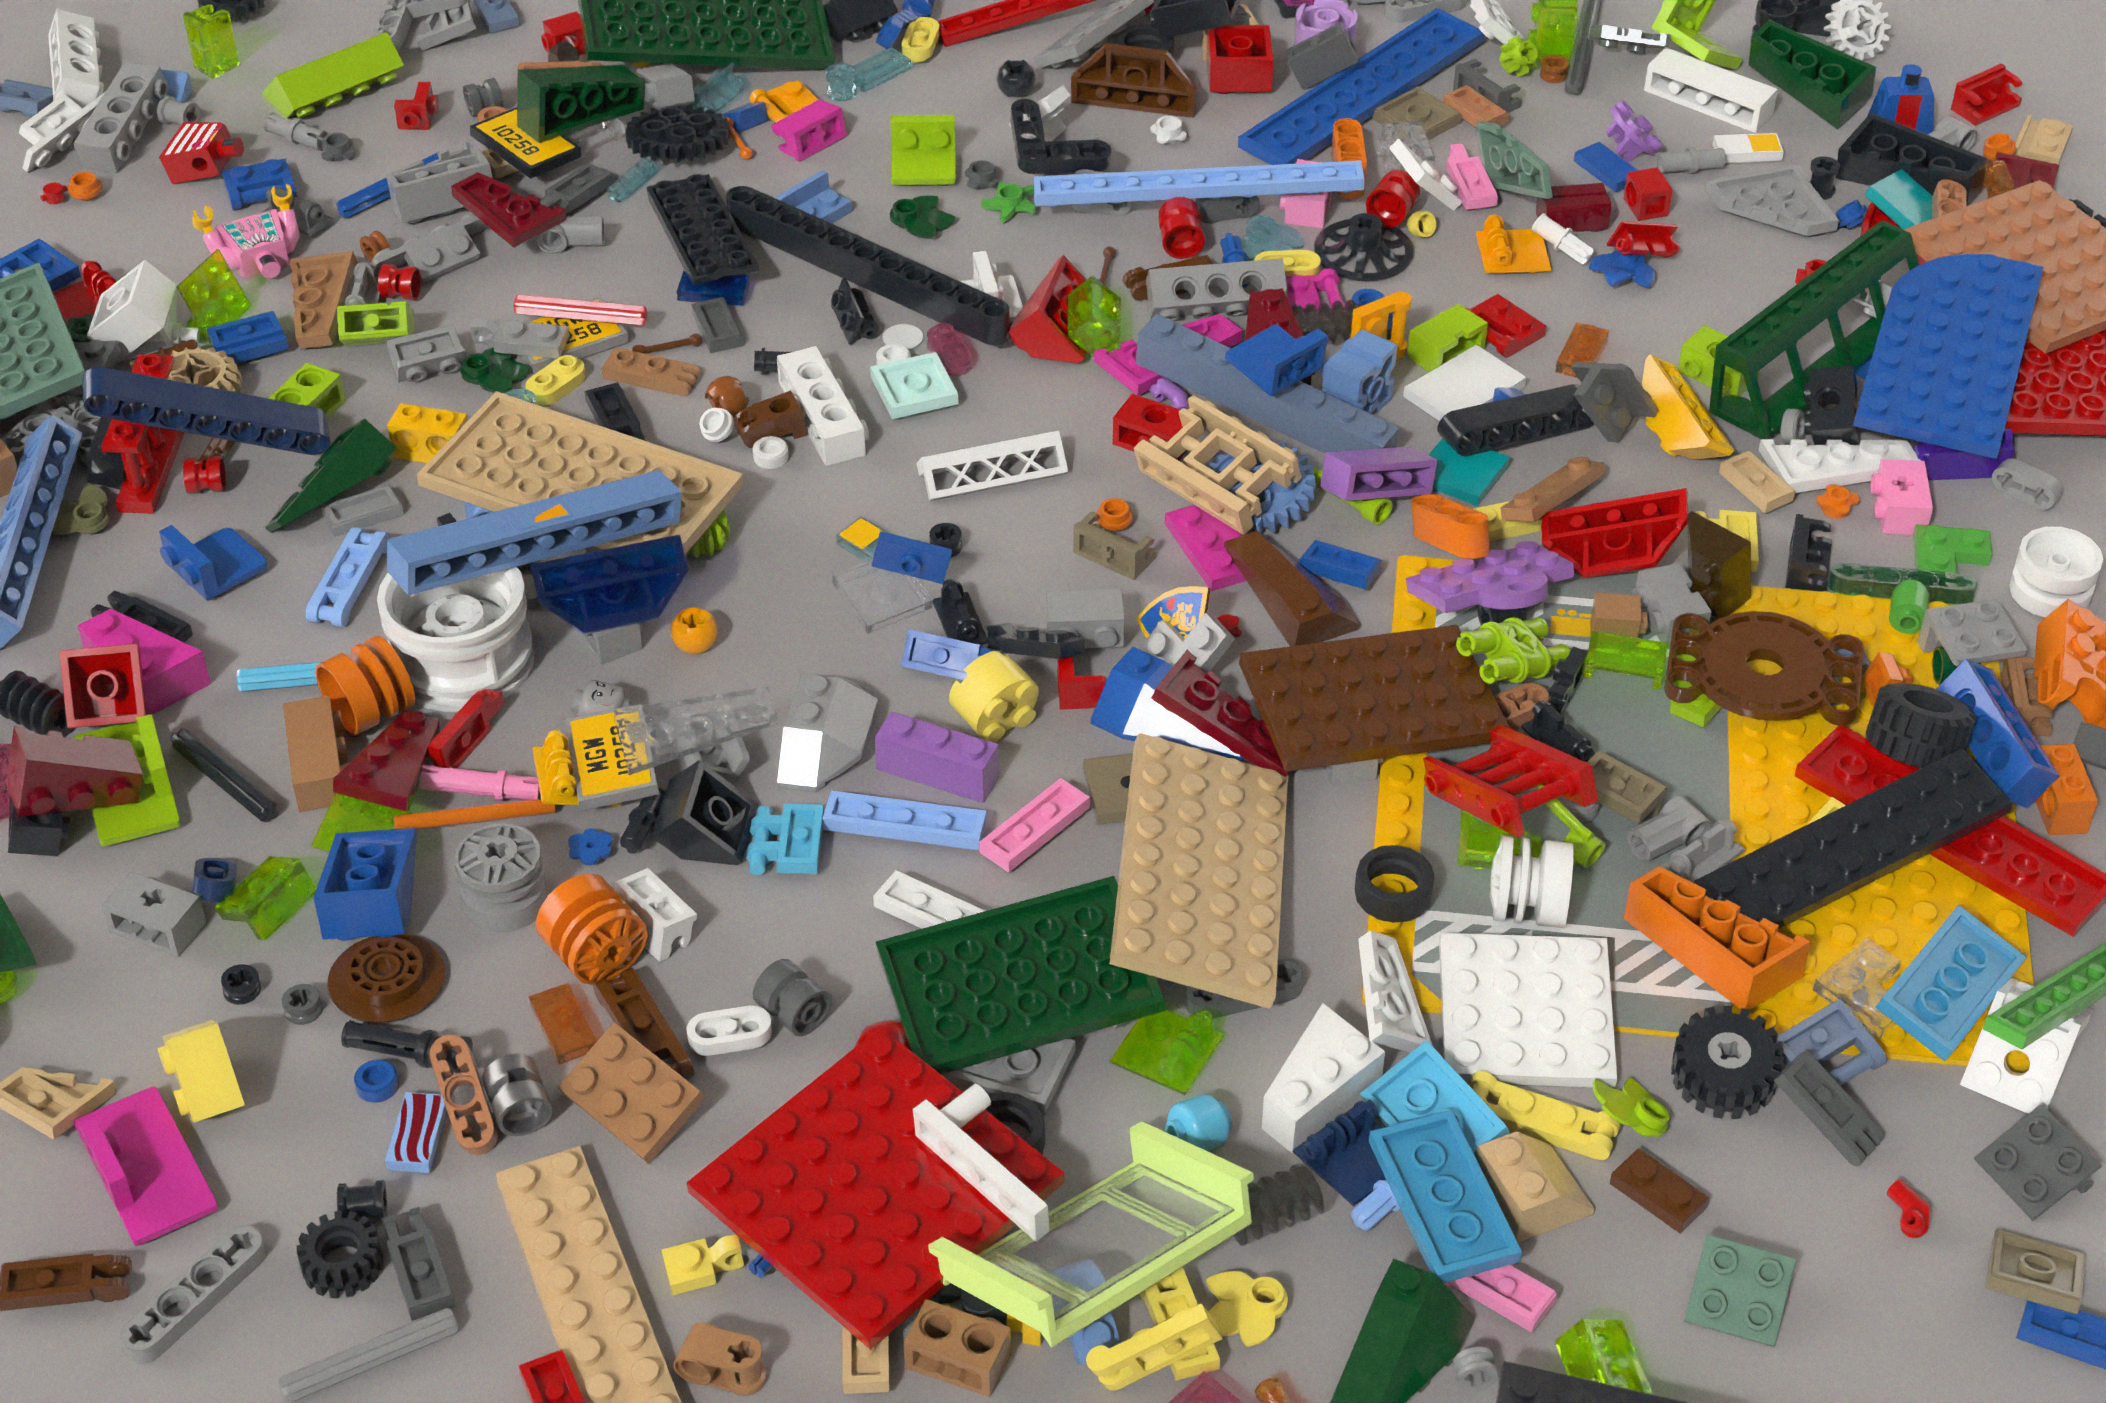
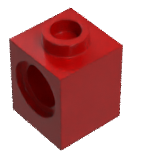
M577 11L543 21L544 34L541 35L542 45L545 51L550 52L558 62L586 54L581 17Z
M1658 167L1627 172L1623 199L1638 221L1669 216L1673 189Z

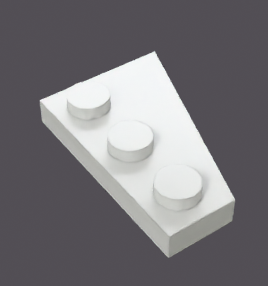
M1471 0L1470 7L1476 12L1474 17L1480 23L1479 29L1485 36L1491 40L1496 37L1504 45L1508 43L1509 39L1520 36L1522 40L1523 36L1512 26L1510 17L1497 0Z

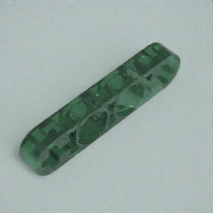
M1838 563L1831 567L1828 587L1834 593L1843 595H1867L1871 598L1891 599L1893 590L1901 582L1916 580L1921 582L1929 592V603L1940 601L1947 605H1958L1974 601L1977 582L1972 577L1960 573Z

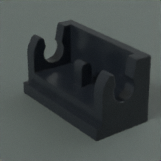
M1796 514L1790 540L1785 588L1827 592L1832 539L1824 536L1817 537L1812 532L1816 530L1831 532V524L1823 520L1803 518L1802 514Z

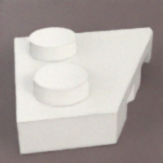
M1400 139L1390 147V150L1418 185L1453 211L1463 202L1455 192L1458 186L1447 175L1444 174L1441 177L1438 170L1429 161H1423Z

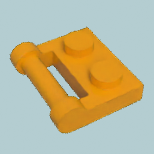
M799 80L787 82L768 91L756 89L749 98L750 103L764 102L766 104L767 116L775 123L818 100ZM775 105H777L786 115H784Z
M1396 292L1353 309L1351 339L1361 329L1386 339L1389 313L1393 312L1391 339L1388 341L1397 344L1396 359L1403 358L1407 353V342L1404 338L1407 311L1410 310L1412 302L1410 294Z

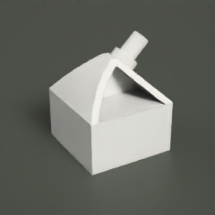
M144 260L101 294L86 337L91 341H118L122 353L117 361L122 362L136 359L138 354H153L158 352L159 347H162L164 350L172 347L174 344H180L182 341L193 339L199 342L200 329L182 327L181 323H176L177 285Z

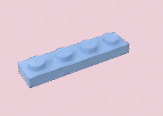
M831 790L822 818L823 830L979 850V842L983 838L987 823V811Z

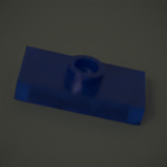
M683 271L677 288V301L702 302L724 297L728 305L744 306L750 286L749 276L728 275L725 278L721 277L708 284L693 287L686 272Z

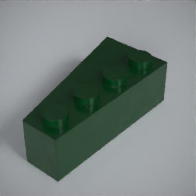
M1768 20L1751 37L1748 65L1837 130L1872 97L1876 66L1771 20Z
M624 65L518 69L517 126L538 143L643 110L645 81Z

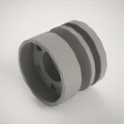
M497 823L475 829L460 841L455 850V869L460 885L463 911L468 920L482 930L496 933L516 931L532 924L537 919L539 908L547 898L540 844L534 834L519 825Z

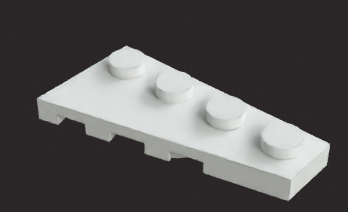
M1761 439L1759 445V452L1769 468L1791 486L1795 493L1825 489L1830 484L1843 486L1871 481L1872 474L1878 473L1881 459L1921 461L1917 458L1915 451L1907 440H1861L1860 445H1850L1842 442V440H1827L1826 445H1807L1806 440L1791 439L1790 445H1774L1773 439Z

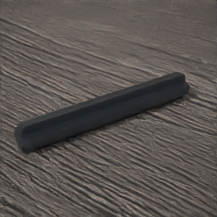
M180 729L178 733L172 734L170 738L173 742L172 747L260 821L269 822L272 817L278 815L277 803L189 730Z

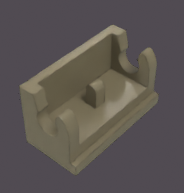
M1095 512L1088 513L1080 522L1074 525L1073 553L1132 580H1135L1156 559L1157 550L1149 548L1154 543V538L1146 536L1137 545L1131 543L1118 534L1114 535L1102 530L1101 525L1096 523L1092 525L1100 516Z

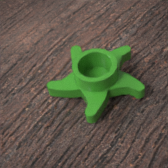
M999 182L997 196L991 199H982L981 207L989 210H1000V222L1002 223L1008 221L1015 212L1024 211L1035 214V205L1027 199L1028 196L1034 194V186L1020 187L1017 184Z

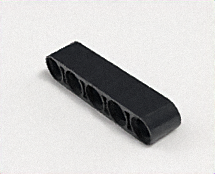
M1571 384L1453 410L1441 418L1437 426V432L1458 455L1469 456L1592 427L1594 422L1574 396L1579 385Z

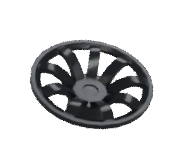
M1360 213L1350 219L1335 222L1324 228L1316 237L1314 252L1319 255L1322 267L1334 269L1339 277L1355 281H1378L1396 276L1404 271L1412 260L1413 247L1408 236L1397 227H1382V221L1379 217L1369 213ZM1349 225L1347 234L1340 235L1334 231ZM1388 230L1394 233L1398 239L1391 241L1385 239L1383 235ZM1327 236L1331 240L1339 242L1333 246L1322 245ZM1404 246L1405 254H1395L1388 248L1395 249ZM1344 250L1342 255L1335 261L1330 262L1324 255H1333ZM1356 252L1357 259L1355 271L1351 272L1342 269L1341 267H1343ZM1380 253L1391 262L1398 264L1390 269L1387 268L1381 260ZM1366 254L1370 255L1371 261L1378 272L1363 273Z

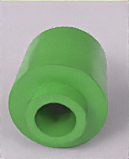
M1905 580L1892 592L1889 622L1895 630L1901 633L1913 634L1921 630L1925 611L1929 609L1930 602L1929 592L1921 582Z

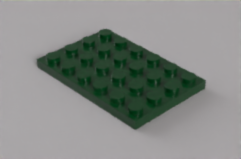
M1115 877L1103 878L875 941L877 953L900 1021L903 1024L911 1052L939 1074H944L1166 1011L1165 999L1156 977L1109 964L1118 891Z

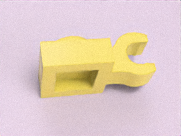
M738 1235L725 1236L719 1239L711 1248L707 1247L706 1239L703 1238L662 1249L672 1295L715 1285L717 1283L714 1273L736 1270L745 1266Z

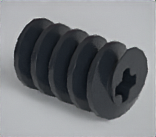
M15 670L0 681V715L37 734L47 735L49 730L61 732L64 738L68 735L71 728H67L64 693H61L57 688H51L45 682H39L33 676H27L23 671Z

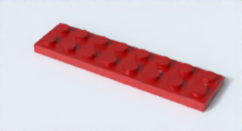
M1838 726L1797 764L1794 776L1829 797H1833L1841 803L1848 805L1919 768L1890 758L1873 747L1866 738L1845 726ZM2004 816L1929 853L1931 856L2072 937L2106 903V874Z

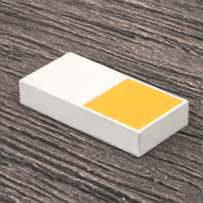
M1777 133L1714 135L1713 148H1723L1725 151V163L1782 161L1784 151Z

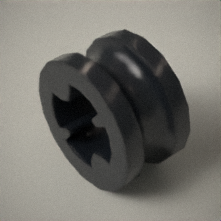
M940 523L931 528L929 532L930 544L952 549L951 557L960 553L962 550V531L957 525Z
M245 964L234 965L222 974L221 984L223 995L227 1002L235 1005L247 1004L255 1000L260 994L259 974L254 967Z

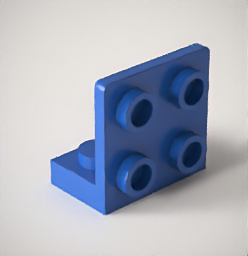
M1273 325L1226 351L1225 359L1272 397L1323 368L1328 336L1318 328L1305 336L1294 339L1280 326Z

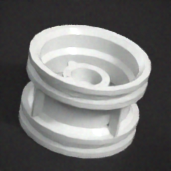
M517 567L412 595H407L389 573L386 574L380 584L377 603L383 632L388 638V643L398 654L409 674L414 688L416 704L427 709L458 712L478 691L484 689L501 691L505 699L527 680L533 668L535 652L530 625L525 618L527 611L525 586L522 574Z

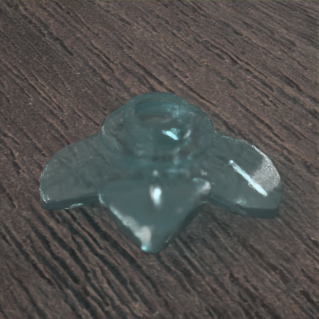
M1255 215L1248 219L1245 227L1247 234L1241 240L1242 249L1247 253L1248 260H1254L1262 252L1301 249L1305 245L1302 236L1294 228L1277 224L1272 218L1265 215Z

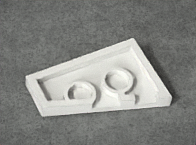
M1374 931L1367 932L1358 938L1370 1041L1410 1053L1426 1040L1432 1045L1396 938Z

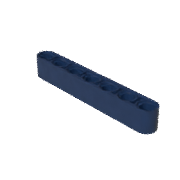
M105 367L91 368L82 377L84 408L89 414L307 455L322 454L330 447L327 415L319 408Z

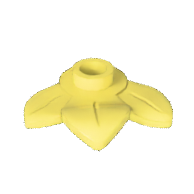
M1241 1271L1223 1272L1206 1279L1207 1287L1219 1300L1208 1313L1217 1323L1221 1336H1232L1239 1333L1242 1342L1247 1347L1261 1344L1271 1337L1275 1329V1319L1281 1317L1288 1306L1287 1292L1279 1281L1271 1277L1252 1279ZM1268 1300L1270 1301V1303H1262L1259 1301Z

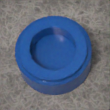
M385 1060L368 1061L361 1065L354 1075L357 1094L367 1102L377 1103L391 1098L399 1088L397 1070L392 1063Z

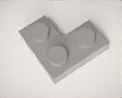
M1205 613L1186 638L1171 623L1161 620L1139 649L1166 661L1171 666H1174L1185 651L1189 650L1197 658L1194 664L1207 673L1214 667L1235 638L1215 616Z

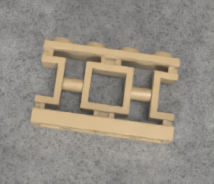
M1192 395L1187 400L1189 408L1187 410L1182 408L1178 412L1183 428L1168 442L1153 435L1149 439L1150 443L1143 439L1133 448L1139 470L1245 535L1254 526L1252 516L1258 517L1262 513L1257 496L1272 481L1287 489L1291 485V481L1297 483L1302 478L1298 464L1299 459L1290 448L1280 447L1272 442L1264 433L1260 431L1255 432L1245 426L1237 417H1230L1221 412L1212 402L1203 401ZM1204 429L1211 432L1202 442L1197 440L1205 433ZM1221 449L1235 459L1218 474L1204 464ZM1185 450H1188L1190 453L1183 459V464L1177 458ZM1256 460L1264 464L1255 473L1249 471L1257 464ZM1239 481L1243 485L1235 491L1236 495L1228 490Z

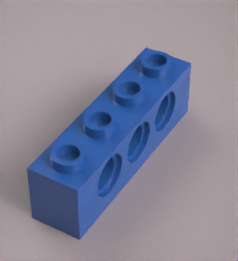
M1965 659L1936 689L1960 700L1976 715L1977 719L1967 747L1971 749L1976 757L1974 762L2010 802L2028 808L2059 777L2056 769L1992 669Z

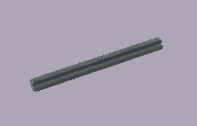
M1583 0L1565 82V91L1568 94L1574 93L1577 95L1582 90L1592 39H1589L1590 28L1596 24L1601 0Z

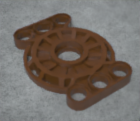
M1749 611L1735 613L1717 619L1710 625L1700 615L1685 613L1676 617L1673 623L1664 691L1670 700L1677 703L1693 702L1704 693L1720 707L1737 715L1757 720L1780 721L1794 719L1818 710L1827 722L1838 726H1845L1855 720L1858 711L1864 651L1863 643L1858 638L1848 634L1836 635L1828 641L1820 632L1808 624L1790 616L1773 612ZM1691 628L1697 630L1699 634L1687 635L1680 630ZM1845 649L1851 651L1854 655L1845 657L1837 654L1835 651ZM1688 654L1695 657L1696 660L1691 662L1682 661L1677 656ZM1757 659L1768 660L1778 664L1783 670L1773 675H1762L1752 671L1746 663ZM1845 676L1851 679L1852 682L1840 683L1835 681L1833 677ZM1678 680L1687 681L1692 687L1680 688L1675 686L1673 682ZM1840 702L1846 704L1850 709L1837 710L1830 704Z

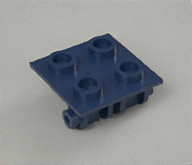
M1371 1100L1356 1102L1353 1108L1344 1114L1336 1116L1334 1121H1329L1323 1129L1316 1134L1309 1135L1306 1141L1293 1149V1153L1352 1206L1366 1198L1373 1191V1185L1377 1181L1386 1180L1369 1144L1370 1131L1382 1128L1375 1122L1378 1109Z

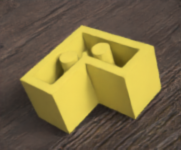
M209 1020L162 1036L165 1046L157 1049L165 1073L167 1072V1075L174 1073L179 1081L181 1089L173 1091L181 1116L190 1114L191 1120L195 1123L245 1105L217 1022Z

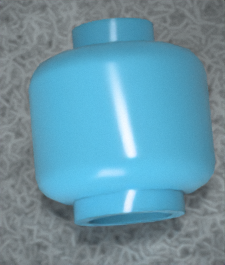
M1206 1094L1174 1104L1168 1113L1167 1123L1165 1124L1166 1133L1208 1152L1222 1147L1226 1143L1232 1128L1231 1115L1227 1107L1213 1096Z

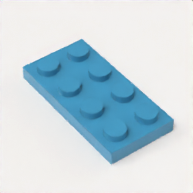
M1958 905L1875 1008L1943 1061H1946L1994 1000L1997 991L2012 977L2027 957Z
M1452 1110L1370 1131L1369 1144L1431 1273L1436 1274L1443 1283L1520 1262L1522 1250Z

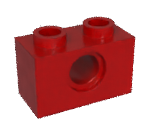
M1131 394L1113 417L1112 445L1134 452L1133 448L1144 439L1150 443L1149 439L1153 435L1168 442L1183 428L1178 413L1181 409ZM1187 450L1177 458L1178 461H1180Z

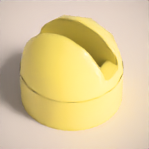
M1429 211L1413 213L1407 221L1408 231L1416 237H1430L1436 229L1435 216Z

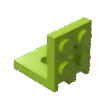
M1716 0L1663 1L1662 8L1651 27L1660 34H1671V41L1702 61L1735 70L1739 68L1743 60L1741 57L1700 32Z

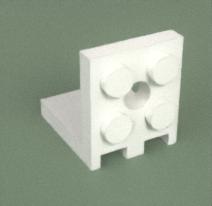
M2012 977L1997 991L1988 1015L2035 986ZM2089 1008L2084 1009L2023 1050L1990 1034L1982 1028L1960 1085L2028 1114L2041 1104L2048 1110L2076 1039L2087 1027L2093 1010ZM2014 1050L2024 1052L2030 1060L2029 1070L2024 1073H2016L2010 1070L2006 1063L2007 1054Z

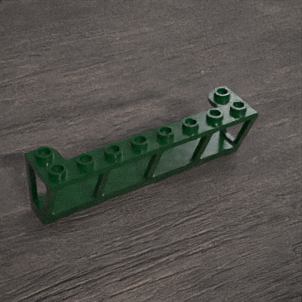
M1881 220L1716 345L1709 413L1755 437L1770 439L1781 430L1782 418L1787 409H1801L1804 412L1810 407V404L1805 402L1804 384L1810 383L1811 369L1854 365L1856 371L1868 362L1873 356L1886 310L1879 286L1881 276L1904 258L1907 260L1909 271L1919 265L1911 233ZM1869 287L1876 318L1872 316L1844 338L1838 310L1859 293L1860 298L1865 299L1868 294L1865 292V288ZM1828 318L1835 346L1803 370L1796 343ZM1786 350L1793 379L1763 401L1756 377L1757 372ZM1725 365L1743 374L1750 400L1738 395L1722 397Z

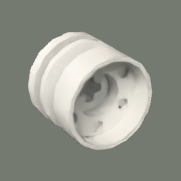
M1502 836L1495 857H1493L1489 897L1493 908V920L1504 922L1507 905L1514 904V923L1521 924L1526 906H1533L1537 926L1564 928L1568 915L1572 884L1573 843L1545 840L1540 857L1536 858L1531 856L1529 838H1522L1519 856L1513 855V837Z

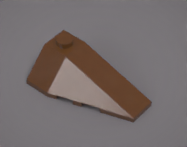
M1258 531L1224 542L1225 549L1289 646L1324 642L1359 630V622L1339 595Z

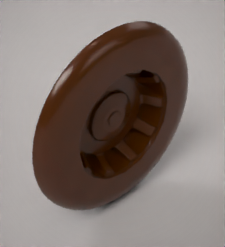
M398 934L393 937L383 938L372 936L353 944L336 959L328 975V992L337 1008L347 1016L369 1023L394 1022L418 1013L435 999L444 981L445 967L443 959L436 948L419 937L408 934Z

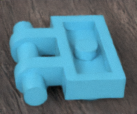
M784 804L782 815H772L773 811L770 807L760 806L757 809L756 816L751 821L750 832L753 835V842L748 845L746 857L750 863V873L761 875L765 872L766 864L770 861H776L777 873L818 874L824 805ZM773 835H780L779 841H769V838Z

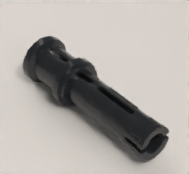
M349 1020L343 1027L341 1043L345 1048L351 1047L415 1059L416 1063L421 1067L430 1068L432 1066L430 1049L433 1043L442 1036H439L435 1030H427L421 1034ZM460 1036L466 1042L471 1052H473L472 1039L468 1036ZM454 1048L446 1050L447 1057L443 1060L448 1062L455 1074L462 1073L455 1059L459 1053Z

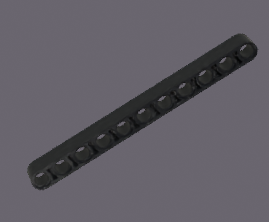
M736 186L727 191V208L741 232L841 278L844 277L858 286L985 344L1001 345L1010 339V334L1008 333L1010 330V309L1006 302L751 187Z

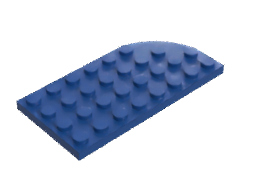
M1961 254L1930 260L1904 274L1894 284L1890 292L1853 426L1997 459L2043 266L1997 257L1992 254Z

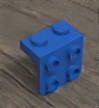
M173 525L159 531L163 546L160 548V554L164 562L207 601L267 568L266 558L232 528H223L195 544H192Z

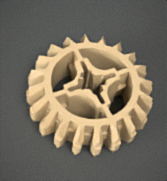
M201 346L191 350L185 347V350L181 352L172 350L171 356H174L175 362L168 380L241 393L242 379L240 371L237 369V364L234 363L233 357H227L225 351L216 352L214 347L203 350Z

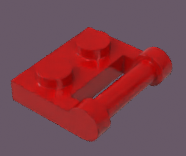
M1499 294L1492 296L1471 309L1466 308L1488 323L1486 341L1495 346L1497 353L1505 358L1514 355L1545 337L1547 325Z

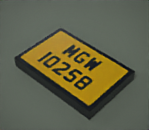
M517 107L470 126V136L530 179L581 158V147L564 135L541 143L534 140L517 126Z

